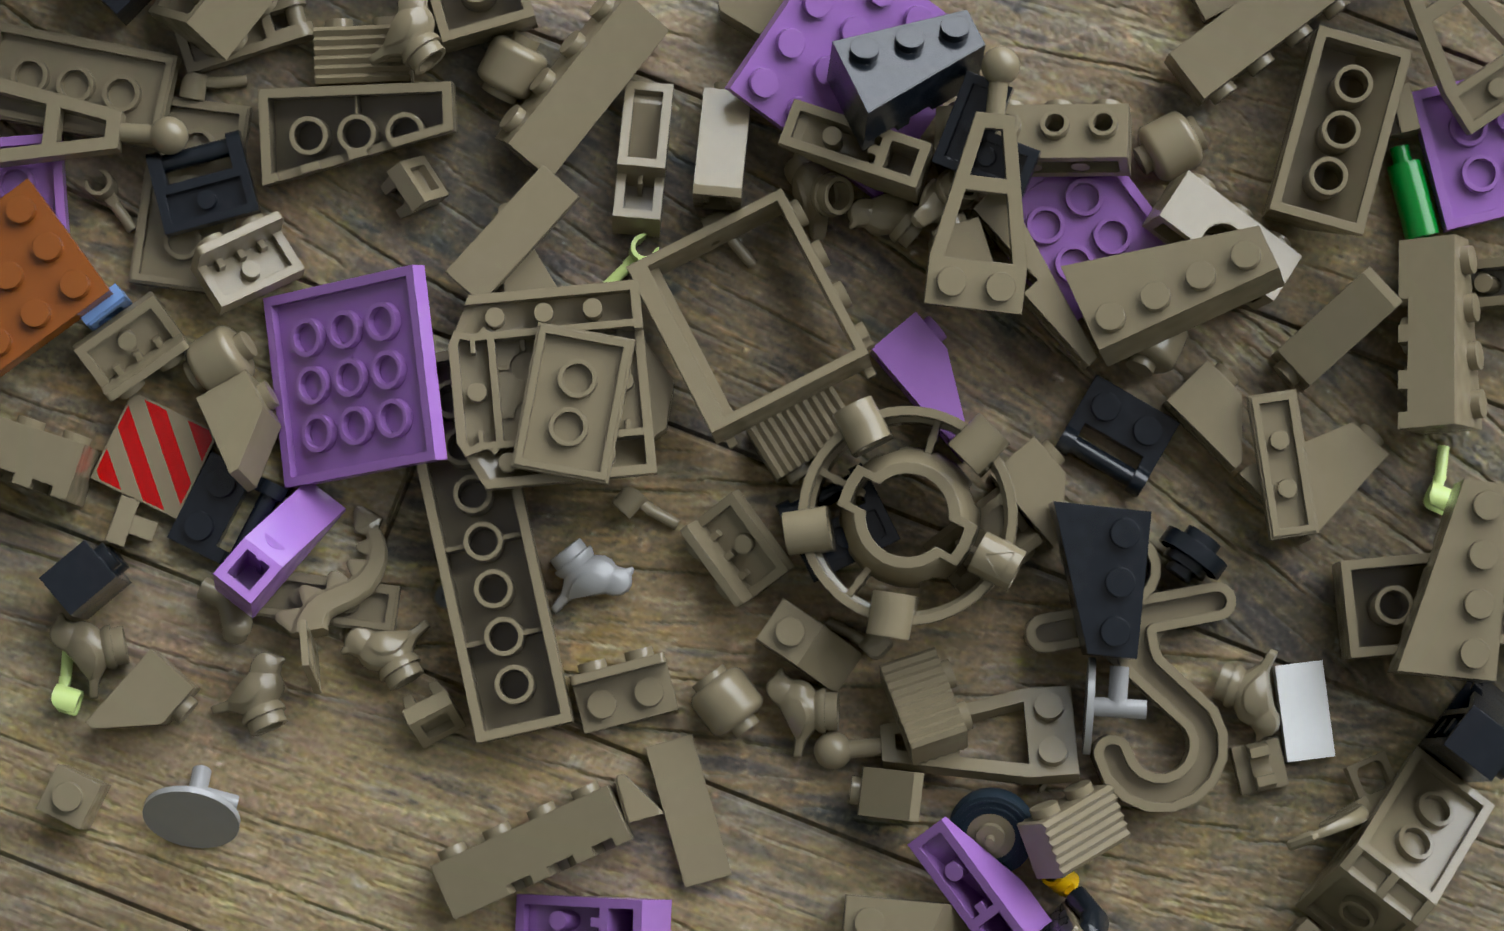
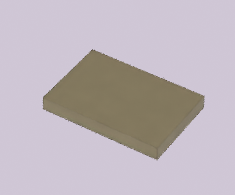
M538 322L511 468L609 485L635 339Z

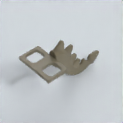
M356 506L353 511L354 533L366 536V540L356 545L357 552L366 555V559H349L347 561V568L352 577L347 578L334 570L329 572L326 589L324 590L309 585H302L298 590L303 606L279 611L275 615L276 622L290 633V637L300 639L302 667L314 694H321L322 690L318 647L313 637L327 636L329 622L332 618L359 605L370 597L382 581L387 567L388 549L383 532L380 529L383 518L362 506Z
M1385 751L1343 769L1356 800L1319 824L1320 829L1307 831L1289 840L1286 843L1288 850H1295L1313 844L1318 839L1356 826L1369 819L1395 777ZM1376 762L1380 766L1386 785L1379 791L1367 794L1363 790L1357 771L1368 763Z

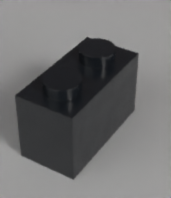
M83 540L39 577L71 616L85 620L92 617L132 583L124 574L129 568L128 564L112 546L107 547L103 542L97 545L87 540Z

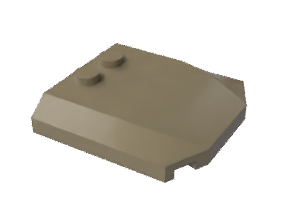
M639 279L468 295L456 330H454L448 344L456 440L486 491L585 482L511 468L538 322L635 339L610 479L658 475Z

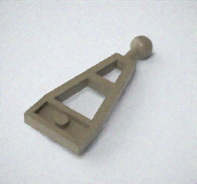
M1403 0L1439 93L1466 136L1473 134L1503 114L1504 53L1456 84L1432 22L1462 2L1504 46V19L1486 0H1436L1427 7H1425L1423 0Z
M998 46L987 51L981 62L982 74L989 82L986 111L975 112L929 252L923 304L1020 316L1022 315L1026 283L1027 254L1015 116L1005 115L1008 84L1017 78L1020 71V60L1017 54L1010 48ZM985 129L1001 131L1005 179L970 175ZM965 191L1006 196L1011 264L945 256Z
M0 78V96L46 108L42 143L0 149V168L122 153L123 142L152 144L160 153L173 155L182 151L188 142V129L176 117H162L154 122L153 125L126 123V115L121 110ZM65 113L106 124L105 136L61 142Z
M1071 685L1023 688L966 703L972 722L1024 710L1029 764L960 757V750L955 753H948L946 756H939L937 759H930L928 762L913 765L908 751L896 750V742L903 740L896 721L880 725L881 737L849 740L840 732H826V734H822L816 740L814 756L822 767L829 770H837L844 767L850 759L882 757L883 769L1025 785L1079 782L1080 773Z

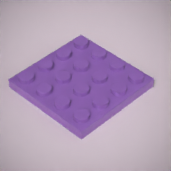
M784 0L725 86V89L781 131H783L794 99L844 114L827 81L832 41L942 16L947 13L930 0ZM927 107L910 117L908 125L899 130H896L894 127L890 130L920 139L935 117L936 108L932 110L930 107ZM842 175L871 198L883 194L881 191L872 189Z
M412 264L263 298L273 389L280 406L276 407V415L281 424L279 441L285 488H299L304 485H316L448 460L425 265Z

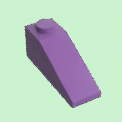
M915 312L877 343L875 348L871 349L870 355L913 406L943 411L965 422L948 350L942 343L947 336L930 316L923 320ZM941 429L939 436L950 448L948 443L956 435ZM951 449V451L963 464L964 461Z
M947 817L942 818L907 844L970 931H1040L1052 921L1020 878Z
M517 894L515 931H671L672 900Z

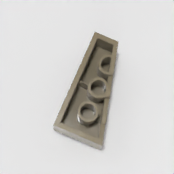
M451 81L258 89L262 186L269 188L458 132L456 84Z
M1259 225L1060 266L1107 367L1285 286L1280 268Z
M1456 234L1399 241L1398 297L1403 301L1401 306L1408 307V317H1402L1398 325V343L1402 346L1405 355H1408L1407 365L1404 367V370L1398 371V390L1404 392L1407 399V411L1398 412L1399 430L1423 435L1482 430L1481 418L1487 416V398L1484 390L1479 389L1478 370H1482L1484 366V353L1480 341H1476L1475 322L1480 320L1481 310L1478 295L1472 293L1471 274H1475L1477 271V257L1473 245H1469V239Z
M18 415L16 422L0 417V480L83 508L93 480L90 477L102 454L89 447L92 439L68 430H64L62 437L45 432L46 423L23 415Z
M1463 479L1453 484L1433 541L1434 545L1426 568L1423 569L1410 614L1407 615L1396 654L1392 658L1387 673L1477 683H1490L1497 680L1504 601V483Z
M598 781L592 782L572 791L571 795L574 799L572 802L556 808L554 802L550 801L526 812L530 821L512 829L509 821H506L482 832L485 841L467 849L465 842L462 841L438 852L441 862L430 867L453 919L456 920L634 839L611 785L600 788Z

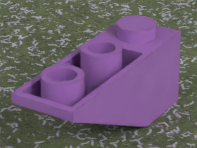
M316 485L300 486L246 535L213 573L215 589L253 619L342 516L346 508Z

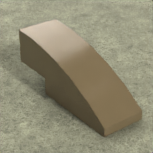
M629 81L625 86L612 214V233L639 235L646 233L649 237H660L674 84Z

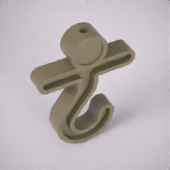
M1149 542L1137 659L1104 658L1113 666L1129 667V682L1181 729L1185 739V751L1181 761L1173 769L1164 773H1153L1144 769L1136 761L1130 743L1125 738L1119 735H1103L1093 742L1090 758L1100 782L1112 785L1115 788L1113 793L1118 797L1119 801L1146 812H1176L1198 803L1217 785L1228 760V732L1218 707L1162 656L1160 639L1166 631L1228 618L1236 607V596L1234 591L1222 582H1211L1153 593L1161 577V561L1155 547ZM1072 609L1035 616L1026 623L1023 630V638L1026 645L1037 653H1049L1080 647Z

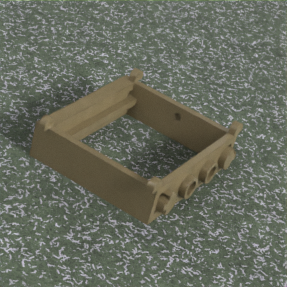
M782 188L626 266L631 279H639L640 297L716 445L726 441L730 450L739 446L734 437L735 435L861 371L864 372L868 380L877 376L872 367L868 352L875 348L865 325L862 321L855 325L853 324L846 309L853 306L846 289L840 280L832 284L824 269L830 266L831 263L819 239L810 243L803 227L809 225V221L797 198L789 202ZM781 215L853 351L733 411L663 275Z

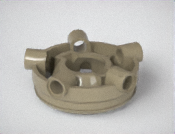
M872 396L859 399L835 412L832 417L839 431L823 445L812 461L803 481L798 510L782 512L783 532L788 555L805 554L814 574L822 585L846 607L868 617L866 634L910 640L912 625L930 624L955 616L979 601L993 585L1008 591L1027 554V551L1014 545L1018 528L1017 498L1010 474L1000 457V454L1010 445L1009 441L980 413L967 424L946 412L920 406H897L879 410ZM898 425H925L932 427L926 448L906 446L885 455H876L862 466L857 465L847 481L841 476L830 472L834 464L848 449L852 456L857 458L895 439L889 427ZM941 429L956 435L948 445L980 478L990 469L994 473L1003 500L1004 525L1002 538L987 531L978 548L974 546L979 534L981 510L980 507H976L970 492L972 483L968 476L956 463L943 454L935 452L936 445L939 443L938 438ZM914 474L925 477L936 484L947 501L949 520L964 528L962 537L955 541L956 548L952 554L936 546L930 551L912 557L896 556L882 549L874 541L868 530L866 510L856 506L858 498L864 497L866 494L864 487L867 482L871 481L880 485L885 480L896 475ZM826 479L832 481L837 486L843 487L837 504L840 506L839 523L840 527L844 530L850 556L863 570L855 578V582L850 588L838 578L824 554L837 551L831 510L828 506L818 507L819 498ZM970 553H973L974 556L967 571L981 578L970 590L955 600L936 608L917 611L919 598L916 596L873 590L871 603L856 595L862 586L866 585L870 576L883 583L902 588H920L921 582L935 577H941L945 580L963 565Z

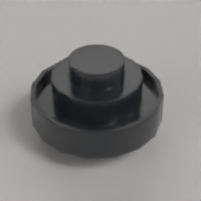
M1170 525L1159 539L1161 544L1167 548L1163 553L1164 557L1169 560L1165 568L1187 584L1193 578L1202 582L1206 576L1218 580L1227 567V564L1216 554L1221 546L1207 534L1192 525H1188L1184 532Z

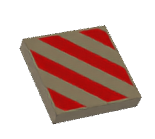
M136 393L129 397L90 478L177 519L210 453L213 452L216 442L209 427Z

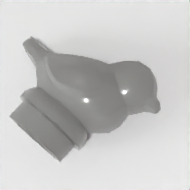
M581 538L574 541L550 560V563L557 570L555 575L563 579L561 593L551 607L555 614L561 611L571 600L602 594L619 596L628 592L632 586V574L634 572L632 566L628 568L620 567L605 555H594L591 545L587 547Z

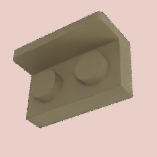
M648 646L624 653L626 662L607 667L605 658L577 665L579 674L569 678L574 690L585 734L679 710L664 652L654 654L653 647Z

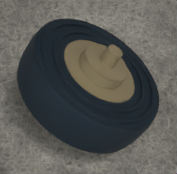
M982 788L967 794L953 809L950 821L1011 872L1020 867L1029 857L1017 823L1031 817L1030 808L1016 794L1001 788Z

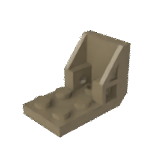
M1417 746L1408 754L1369 819L1350 835L1303 892L1295 906L1327 931H1414L1438 903L1495 805Z

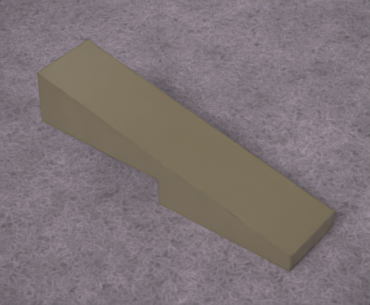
M988 194L972 209L970 216L972 218L979 216L984 232L1011 260L1006 196ZM1024 224L1027 254L1026 278L1032 286L1024 292L1023 304L1085 371L1093 364L1097 356Z

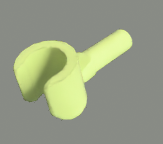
M646 233L634 237L629 248V256L622 261L623 263L604 282L622 281L629 274L626 266L646 257L638 254L636 251V247L645 240ZM659 246L653 251V253L659 250Z
M1438 445L1435 473L1423 498L1424 506L1428 510L1440 515L1444 513L1452 490L1444 486L1447 478L1446 473L1450 449L1446 445Z
M62 650L60 676L58 683L53 689L51 701L59 712L76 716L81 708L84 691L70 687L73 661Z

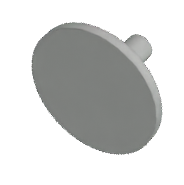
M1088 657L1082 732L1083 755H1090L1094 716L1146 720L1147 700L1128 699L1129 667L1110 666L1108 697H1095L1096 657Z
M196 765L192 769L189 786H169L154 791L146 798L142 815L144 822L150 830L169 842L192 848L218 847L232 841L238 834L241 822L239 812L237 811L239 795L209 788L211 769L204 765Z

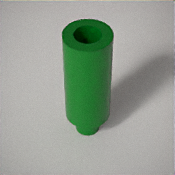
M1408 144L1389 149L1393 165L1387 167L1386 170L1405 240L1438 235L1439 229L1420 159L1412 160Z

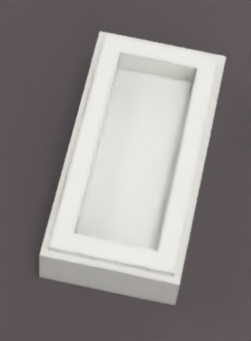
M1323 660L1272 666L1285 762L1334 757L1335 749Z

